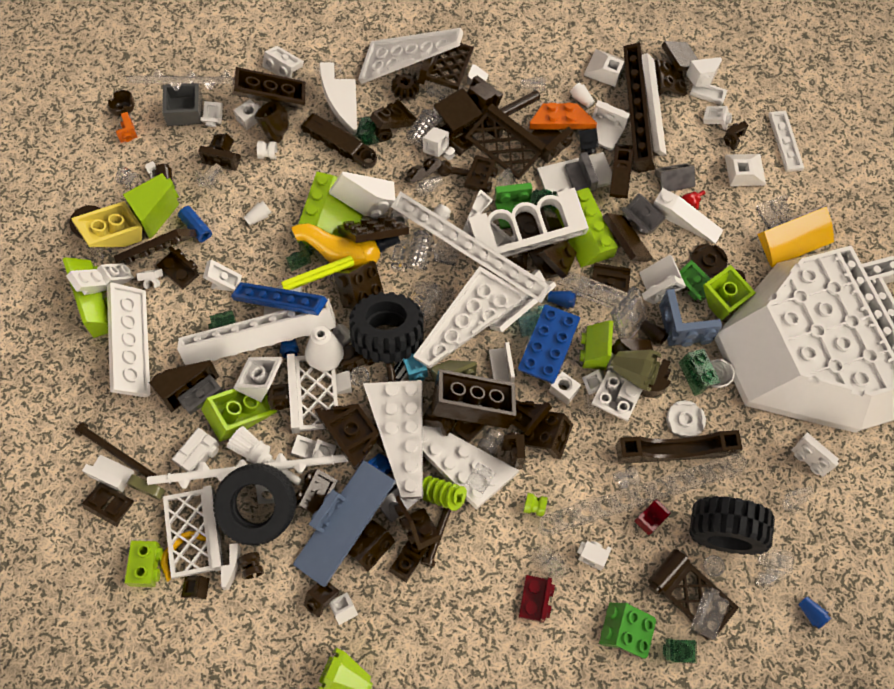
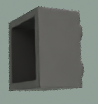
M198 82L163 85L162 114L167 126L202 124L200 118L202 117L203 95Z

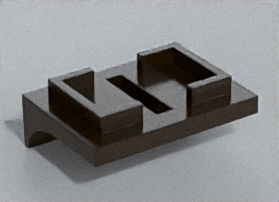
M447 125L439 128L449 132V147L454 148L459 156L474 146L465 139L468 133L465 128L454 134Z
M100 482L82 502V506L85 510L118 527L123 516L133 505L134 500ZM112 496H114L115 498L109 503V505L104 510H101L112 498Z

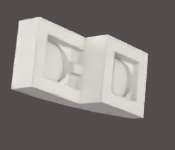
M297 434L290 455L306 459L313 458L316 451H321L324 456H332V454L334 455L336 445L319 439L315 441Z
M238 543L229 544V565L221 566V588L224 591L229 590L238 570V558L240 557L241 549Z

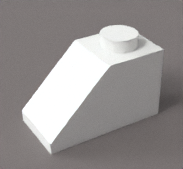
M719 57L693 60L690 62L686 75L695 87L710 86L722 59Z

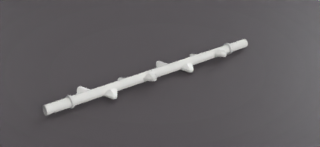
M316 451L313 458L287 460L280 453L275 462L263 464L274 466L278 470L294 468L299 474H302L308 466L334 465V463L349 461L344 454L324 456L321 451ZM242 459L236 467L209 469L205 462H201L197 471L147 477V484H171L172 482H178L182 489H186L190 481L195 479L217 477L221 482L229 473L247 465V463Z

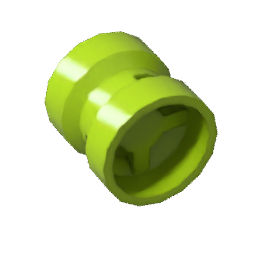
M527 493L523 512L528 514L535 512L537 516L544 517L548 497L540 496L537 498L534 494Z

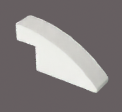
M320 63L321 84L328 105L348 132L352 135H357L356 79H334V63Z

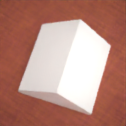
M249 357L234 389L262 402L283 360L282 357Z

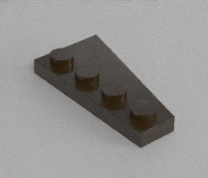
M542 207L540 209V212L547 232H550L544 207ZM528 212L517 214L515 219L522 240L540 235L536 220L532 214ZM554 244L527 251L537 270L541 271L545 279L557 277L558 275L538 254L554 246Z
M175 229L114 256L116 263L129 265L136 262L135 259L146 258L151 253L165 250L167 247L197 237L195 229Z

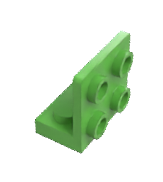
M523 183L495 187L494 200L496 210L504 209L512 213L516 205L522 202L532 203V184ZM498 219L500 229L511 228L509 222L504 219Z

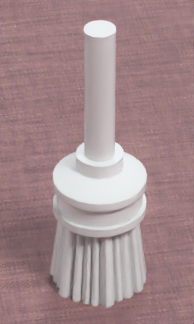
M244 426L236 430L227 444L228 449L245 457L248 463L275 462L272 459L273 456L270 455L271 447L265 445L262 440L259 441ZM288 469L281 470L289 478V481L297 486L300 485L302 482L301 478Z

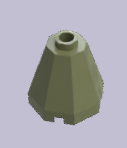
M654 350L618 351L617 355H613L611 359V366H613V371L640 389L650 392L652 388L648 386L649 384L654 385L660 368V362L657 361V357L661 358V353Z

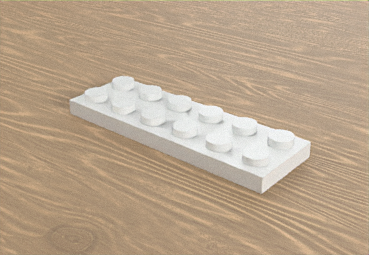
M109 283L107 285L110 392L148 397L151 393L149 384L146 290Z

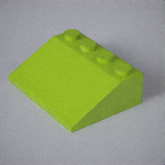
M316 172L299 224L309 223L330 234L345 237L338 233L337 226L343 225L345 221L361 222L363 215L329 194V190L338 177ZM297 241L301 244L310 245L306 241Z

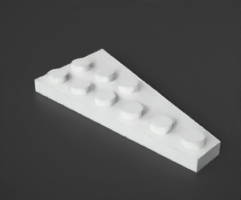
M461 28L371 41L358 80L363 84L458 47L461 43L463 31Z

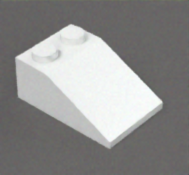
M343 171L329 190V194L362 215L374 219L384 215L395 202L394 182Z

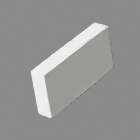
M693 85L690 95L722 106L728 90L713 85L695 87Z

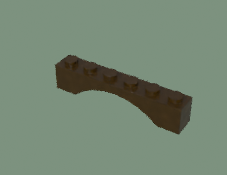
M739 430L719 431L707 435L680 439H652L641 436L621 437L616 444L618 464L736 457L743 450Z

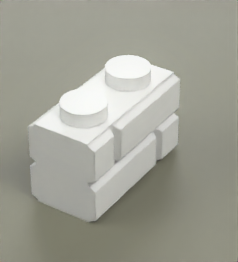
M197 428L172 460L186 472L197 471L201 462L206 463L210 457L213 458L218 453L219 443L202 429Z

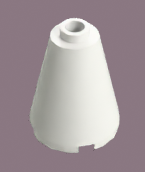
M324 326L314 328L305 348L306 361L310 367L321 372L337 368L344 356L341 342L328 328Z

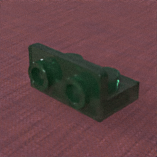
M705 349L688 352L678 362L694 396L700 395L710 386L720 383V379Z

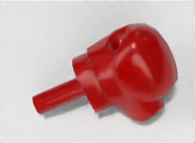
M704 190L699 193L693 191L683 195L681 198L698 210L701 196L706 192Z

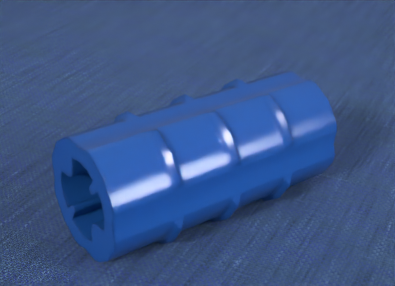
M185 206L178 212V217L188 229H195L196 238L200 243L212 236L211 230L190 206Z

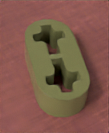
M133 474L126 483L131 488L157 500H161L166 490L156 484L148 485L147 480Z

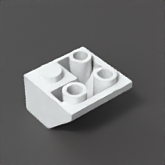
M595 49L584 76L615 87L624 69L625 60Z
M760 154L725 155L730 186H763L766 184Z
M607 371L591 404L628 422L642 389L627 379Z

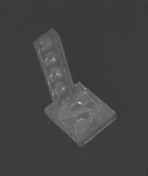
M569 271L567 277L560 278L557 282V285L566 291H572L576 295L613 309L610 314L619 338L631 339L640 329L639 327L642 322L648 319L639 288L632 286L626 293L572 271Z

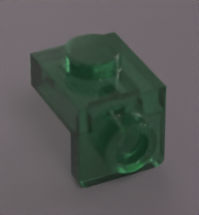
M370 116L361 118L355 136L365 145L379 143V138L374 135L376 126L370 119Z
M666 638V644H663V655L670 663L697 664V641Z

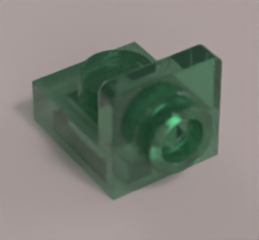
M302 241L298 242L300 251L294 252L286 258L291 272L311 263L310 256L312 252L309 246H305Z

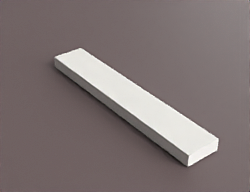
M646 53L641 57L653 151L660 156H664L667 154L654 59Z

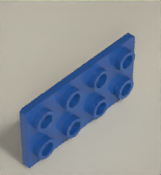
M545 304L518 370L554 384L572 343L580 317Z

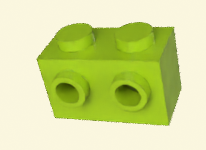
M131 540L125 584L130 587H155L156 582H159L160 569H158L159 560H162L163 548H161L157 541Z

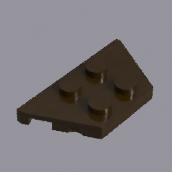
M359 404L333 406V409L329 410L316 408V416L353 469H358L380 437L378 430Z

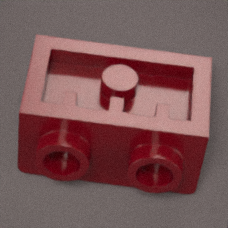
M526 575L518 618L544 623L546 618H550L552 606L548 605L549 597H553L555 590L552 578L544 579Z

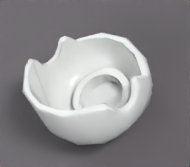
M723 359L711 360L705 365L703 371L706 383L714 388L728 386L733 381L735 375L732 364Z

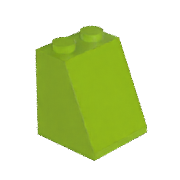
M163 173L123 194L130 210L142 225L149 239L156 234L179 205L177 201L179 195L174 189L175 186L170 178L166 179Z

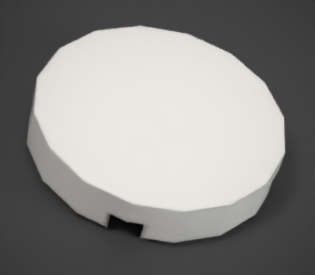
M678 401L667 412L666 422L668 428L680 438L696 437L701 434L706 425L704 411L696 406L697 404L694 402Z

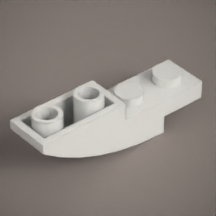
M124 263L104 264L93 270L70 271L66 275L76 292L82 291L84 295L106 291L109 283L122 285L134 279L129 267L124 265Z

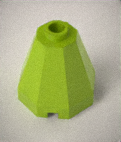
M334 648L333 653L336 655L329 657L319 679L322 686H317L316 689H371L373 683L370 682L371 676L345 651Z

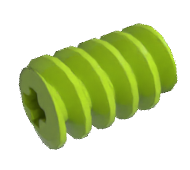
M427 476L423 479L424 501L449 508L452 511L458 510L465 502L467 490L464 486L439 480V478H433L432 476Z

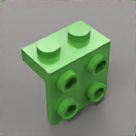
M609 602L599 644L606 647L620 648L637 657L646 659L653 637L656 618L627 603Z

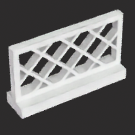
M287 354L292 434L300 433V431L326 429L311 410L317 404L326 410L331 409L333 406H338L335 369L331 370L332 375L328 373L329 371L322 372L323 374L315 380L309 375L314 369L313 367H310L306 372L300 368V362L306 361L305 356ZM325 376L332 380L328 388L319 383ZM306 377L313 382L308 390L301 386V382ZM316 385L324 391L318 398L310 393ZM326 394H329L334 399L329 406L321 402ZM307 395L315 401L309 408L302 404V400ZM308 414L316 419L312 425L303 424V419Z
M211 485L204 486L200 490L163 496L172 579L210 571H221V566H223L219 526L213 512L215 490ZM201 495L202 502L197 508L188 504L192 497ZM179 500L182 502V505L176 512H173L169 508V501ZM185 506L194 511L187 521L179 516ZM197 513L204 519L199 529L190 523ZM176 518L185 523L178 533L171 528V524ZM188 525L196 530L189 541L181 536ZM199 534L206 537V543L201 549L192 544ZM178 538L187 543L180 553L175 551L173 547ZM190 546L199 551L192 561L183 556ZM203 554L208 557L209 566L199 568L195 565V562ZM180 558L189 563L184 571L176 572L175 565Z

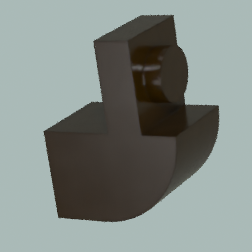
M662 360L654 385L649 384L648 386L652 388L651 391L642 390V396L654 398L662 395L671 383L668 380L671 369L668 367L671 361Z

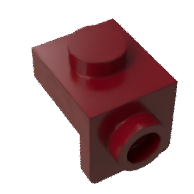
M655 499L634 522L650 536L667 519L671 512Z

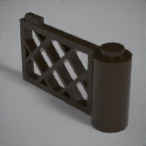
M674 549L648 579L650 590L657 595L663 594L699 627L697 632L706 640L709 638L715 639L739 608L695 568L685 554L677 549ZM690 571L696 576L697 585H687L686 575ZM698 587L699 600H689L687 588ZM702 587H709L712 590L713 599L703 600ZM676 588H683L684 600H677L671 593ZM704 602H714L715 615H705ZM718 602H725L731 607V610L727 614L720 615ZM689 603H699L701 615H693L690 612ZM716 617L717 627L713 632L706 627L705 618Z

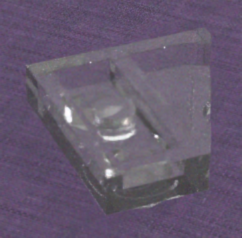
M787 194L759 204L755 208L768 229L791 221L789 219L790 209L787 206Z

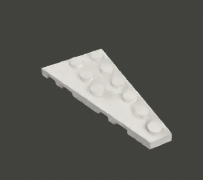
M479 266L413 356L414 359L426 367L432 368L528 298V295Z
M422 380L363 383L401 498L423 499Z
M423 426V456L448 482L466 488V500L476 510L520 471L451 433L448 436H444L440 427Z

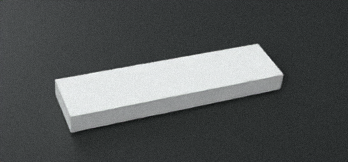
M769 112L768 117L785 171H803L804 165L787 112Z

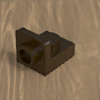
M329 582L326 587L317 583L306 592L304 606L310 613L320 617L323 614L324 607L338 596L339 590Z

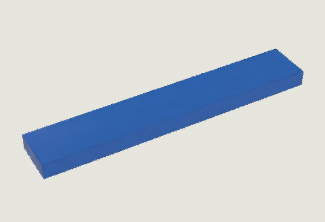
M243 282L239 283L231 295L235 301L316 316L319 315L328 301L325 296Z

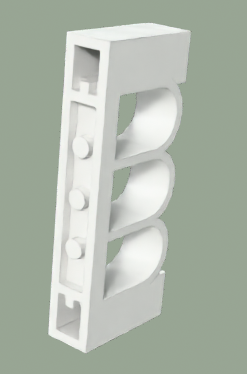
M575 187L560 189L556 196L546 195L538 201L537 206L533 203L522 202L515 206L512 213L504 209H498L491 212L488 217L486 213H475L468 218V226L472 237L504 257L586 234L589 229ZM545 205L555 206L560 212L565 227L547 232L540 209ZM521 212L532 214L536 220L540 235L522 240L515 219L517 214ZM497 219H504L509 222L516 242L497 247L490 224Z

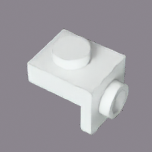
M204 101L203 117L200 118V121L209 127H216V124H221L223 103Z

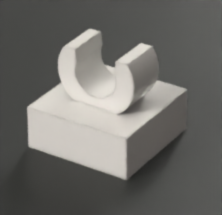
M162 269L143 271L136 275L138 281L144 280L143 286L145 289L150 288V281L153 282L154 288L160 286L158 278L162 277L163 273Z

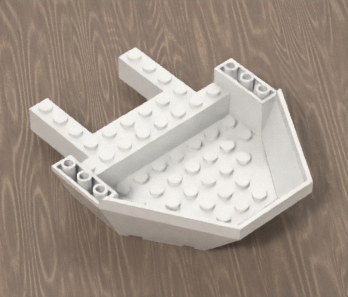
M847 246L777 263L755 288L754 291L756 293L738 308L714 338L724 361L731 363L734 368L735 375L733 381L744 405L855 433L894 421V298L886 286L887 283L894 282V256L861 264L853 247Z

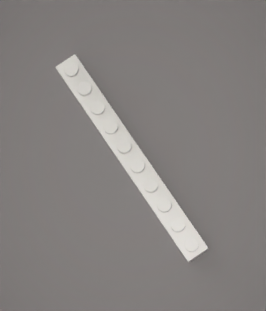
M401 191L391 207L538 302L542 303L551 289V286Z

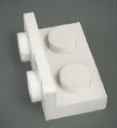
M275 46L264 52L262 66L277 76L292 78V73L302 68L304 61Z

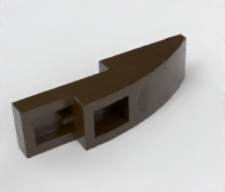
M615 144L609 197L628 199L633 145Z

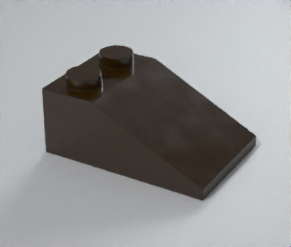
M207 360L165 370L162 373L156 374L149 384L172 413L181 406L177 399L179 396L208 375H211L214 380L219 375L213 363Z

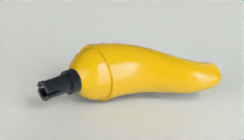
M309 223L297 224L291 227L297 241H306L329 263L351 256L354 260V266L344 270H353L369 261L377 263L382 252H385L391 246L401 243L398 236L355 243L346 237L330 234Z

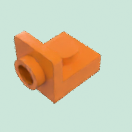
M128 112L121 114L123 121L120 122L123 129L116 131L121 143L130 142L138 137Z

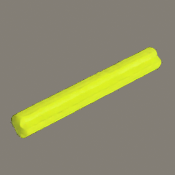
M347 256L281 282V285L285 290L295 289L354 266V260L351 256Z

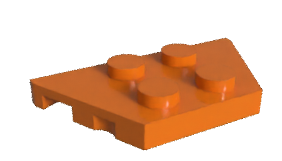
M570 102L543 103L529 124V129L565 130L567 127H570L572 130H589L597 127V122L577 103Z

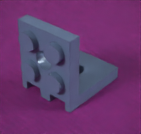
M666 290L659 308L664 329L669 334L667 338L668 346L682 345L683 347H688L694 343H701V345L711 343L722 327L721 319L682 323L675 290Z

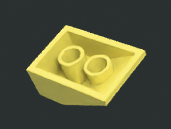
M125 201L72 218V222L89 247H126L142 241V225Z

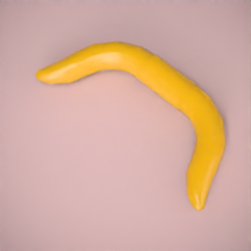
M187 531L182 533L181 536L185 539H191L196 531ZM201 534L196 538L200 541H206V537ZM178 538L173 544L174 550L184 542L182 539ZM168 547L163 551L162 560H160V566L167 582L171 579L168 565Z

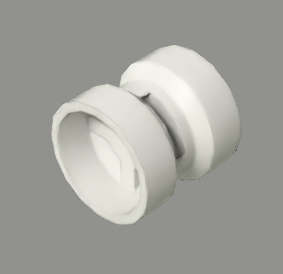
M258 141L257 158L264 159L269 157L276 160L277 142L265 143L264 141Z

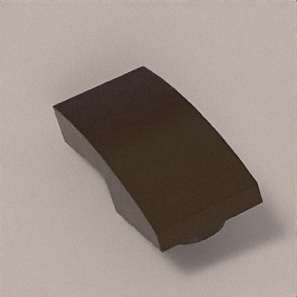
M428 158L423 163V168L419 166L410 168L404 180L411 183L420 181L437 170L442 162L438 158Z
M408 540L402 548L400 555L390 567L389 572L407 583L430 546L418 550L415 543L411 544Z

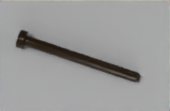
M81 422L76 427L75 434L78 436L84 435L146 478L157 476L154 472L88 429V424L85 422Z
M443 508L436 527L441 538L451 513L449 508ZM440 541L430 545L426 557H422L421 564L431 568L435 567L434 557Z

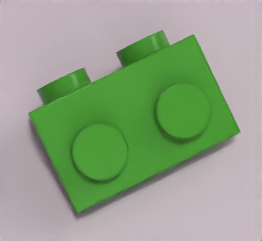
M691 260L679 272L685 286L690 290L688 294L695 301L699 299L702 302L706 299L703 285L711 279Z

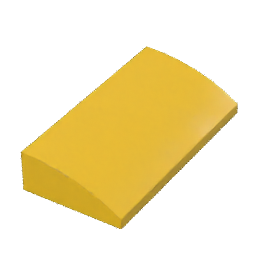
M827 206L757 234L771 268L779 262L794 259L834 242L833 226Z

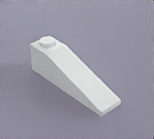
M662 188L653 204L666 217V220L713 244H716L723 232V229L680 196Z

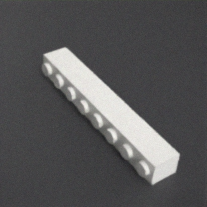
M328 298L318 316L282 310L180 337L177 350L185 365L207 360L216 361L223 357L235 356L238 353L254 351L257 348L272 346L276 343L291 341L303 336H310L312 330L318 326H324L331 330L336 328L335 315Z

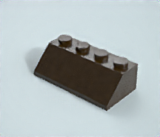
M236 67L232 84V95L251 98L257 101H276L281 105L292 108H302L305 106L306 81Z
M439 369L432 396V415L508 429L516 417L515 383Z

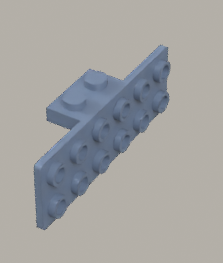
M363 461L341 494L332 489L325 496L319 510L312 515L311 522L308 525L316 530L293 565L318 584L326 587L396 481L368 462Z

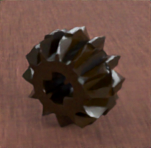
M402 72L401 75L396 74L395 78L392 79L391 91L394 93L395 98L399 97L400 101L404 98L409 101V97L415 99L416 95H418L420 83H417L416 75L411 76L410 72L408 74Z

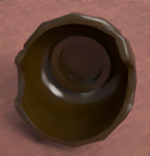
M128 90L114 92L113 100H108L109 111L119 117L125 112L130 114L135 108V100L132 93Z

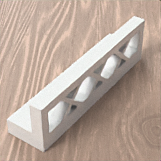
M535 270L531 273L551 286L549 292L556 287L554 281L545 280L540 270ZM528 295V298L489 325L490 329L503 332L538 301Z

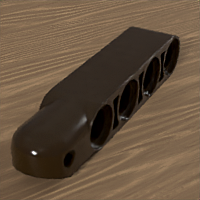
M312 113L300 126L304 133L307 132L310 134V137L317 141H322L323 145L332 150L335 149L338 151V154L346 159H351L353 163L355 162L367 169L374 167L377 163V155L373 149L315 113ZM369 158L372 159L373 162L368 163L364 160Z

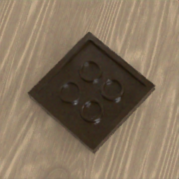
M388 215L378 216V219L375 220L363 218L361 222L356 223L354 221H345L343 225L337 226L339 234L355 243L410 234L409 226L396 221L394 218H389Z

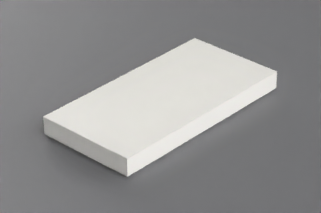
M604 152L589 155L599 181L597 188L611 185L612 171ZM579 158L537 168V173L546 195L556 196L560 189L572 188L565 165L578 162Z

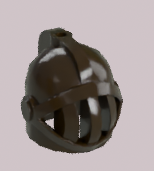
M270 101L259 108L254 117L269 141L279 143L289 127L288 112L280 103Z

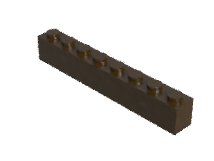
M638 42L623 46L634 163L638 173L656 170L641 57L644 53L641 43Z

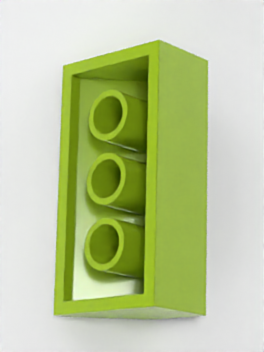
M589 187L576 191L589 229L584 235L568 239L570 246L577 252L576 258L581 268L615 257L618 249ZM554 206V212L557 218H559L562 227L564 228L565 226L563 224L560 212Z
M67 257L62 259L67 274L70 271L98 268V266L93 265L91 260ZM70 283L82 322L93 338L107 334L108 306L107 297L104 295V292H107V290L84 295L82 291L76 292Z

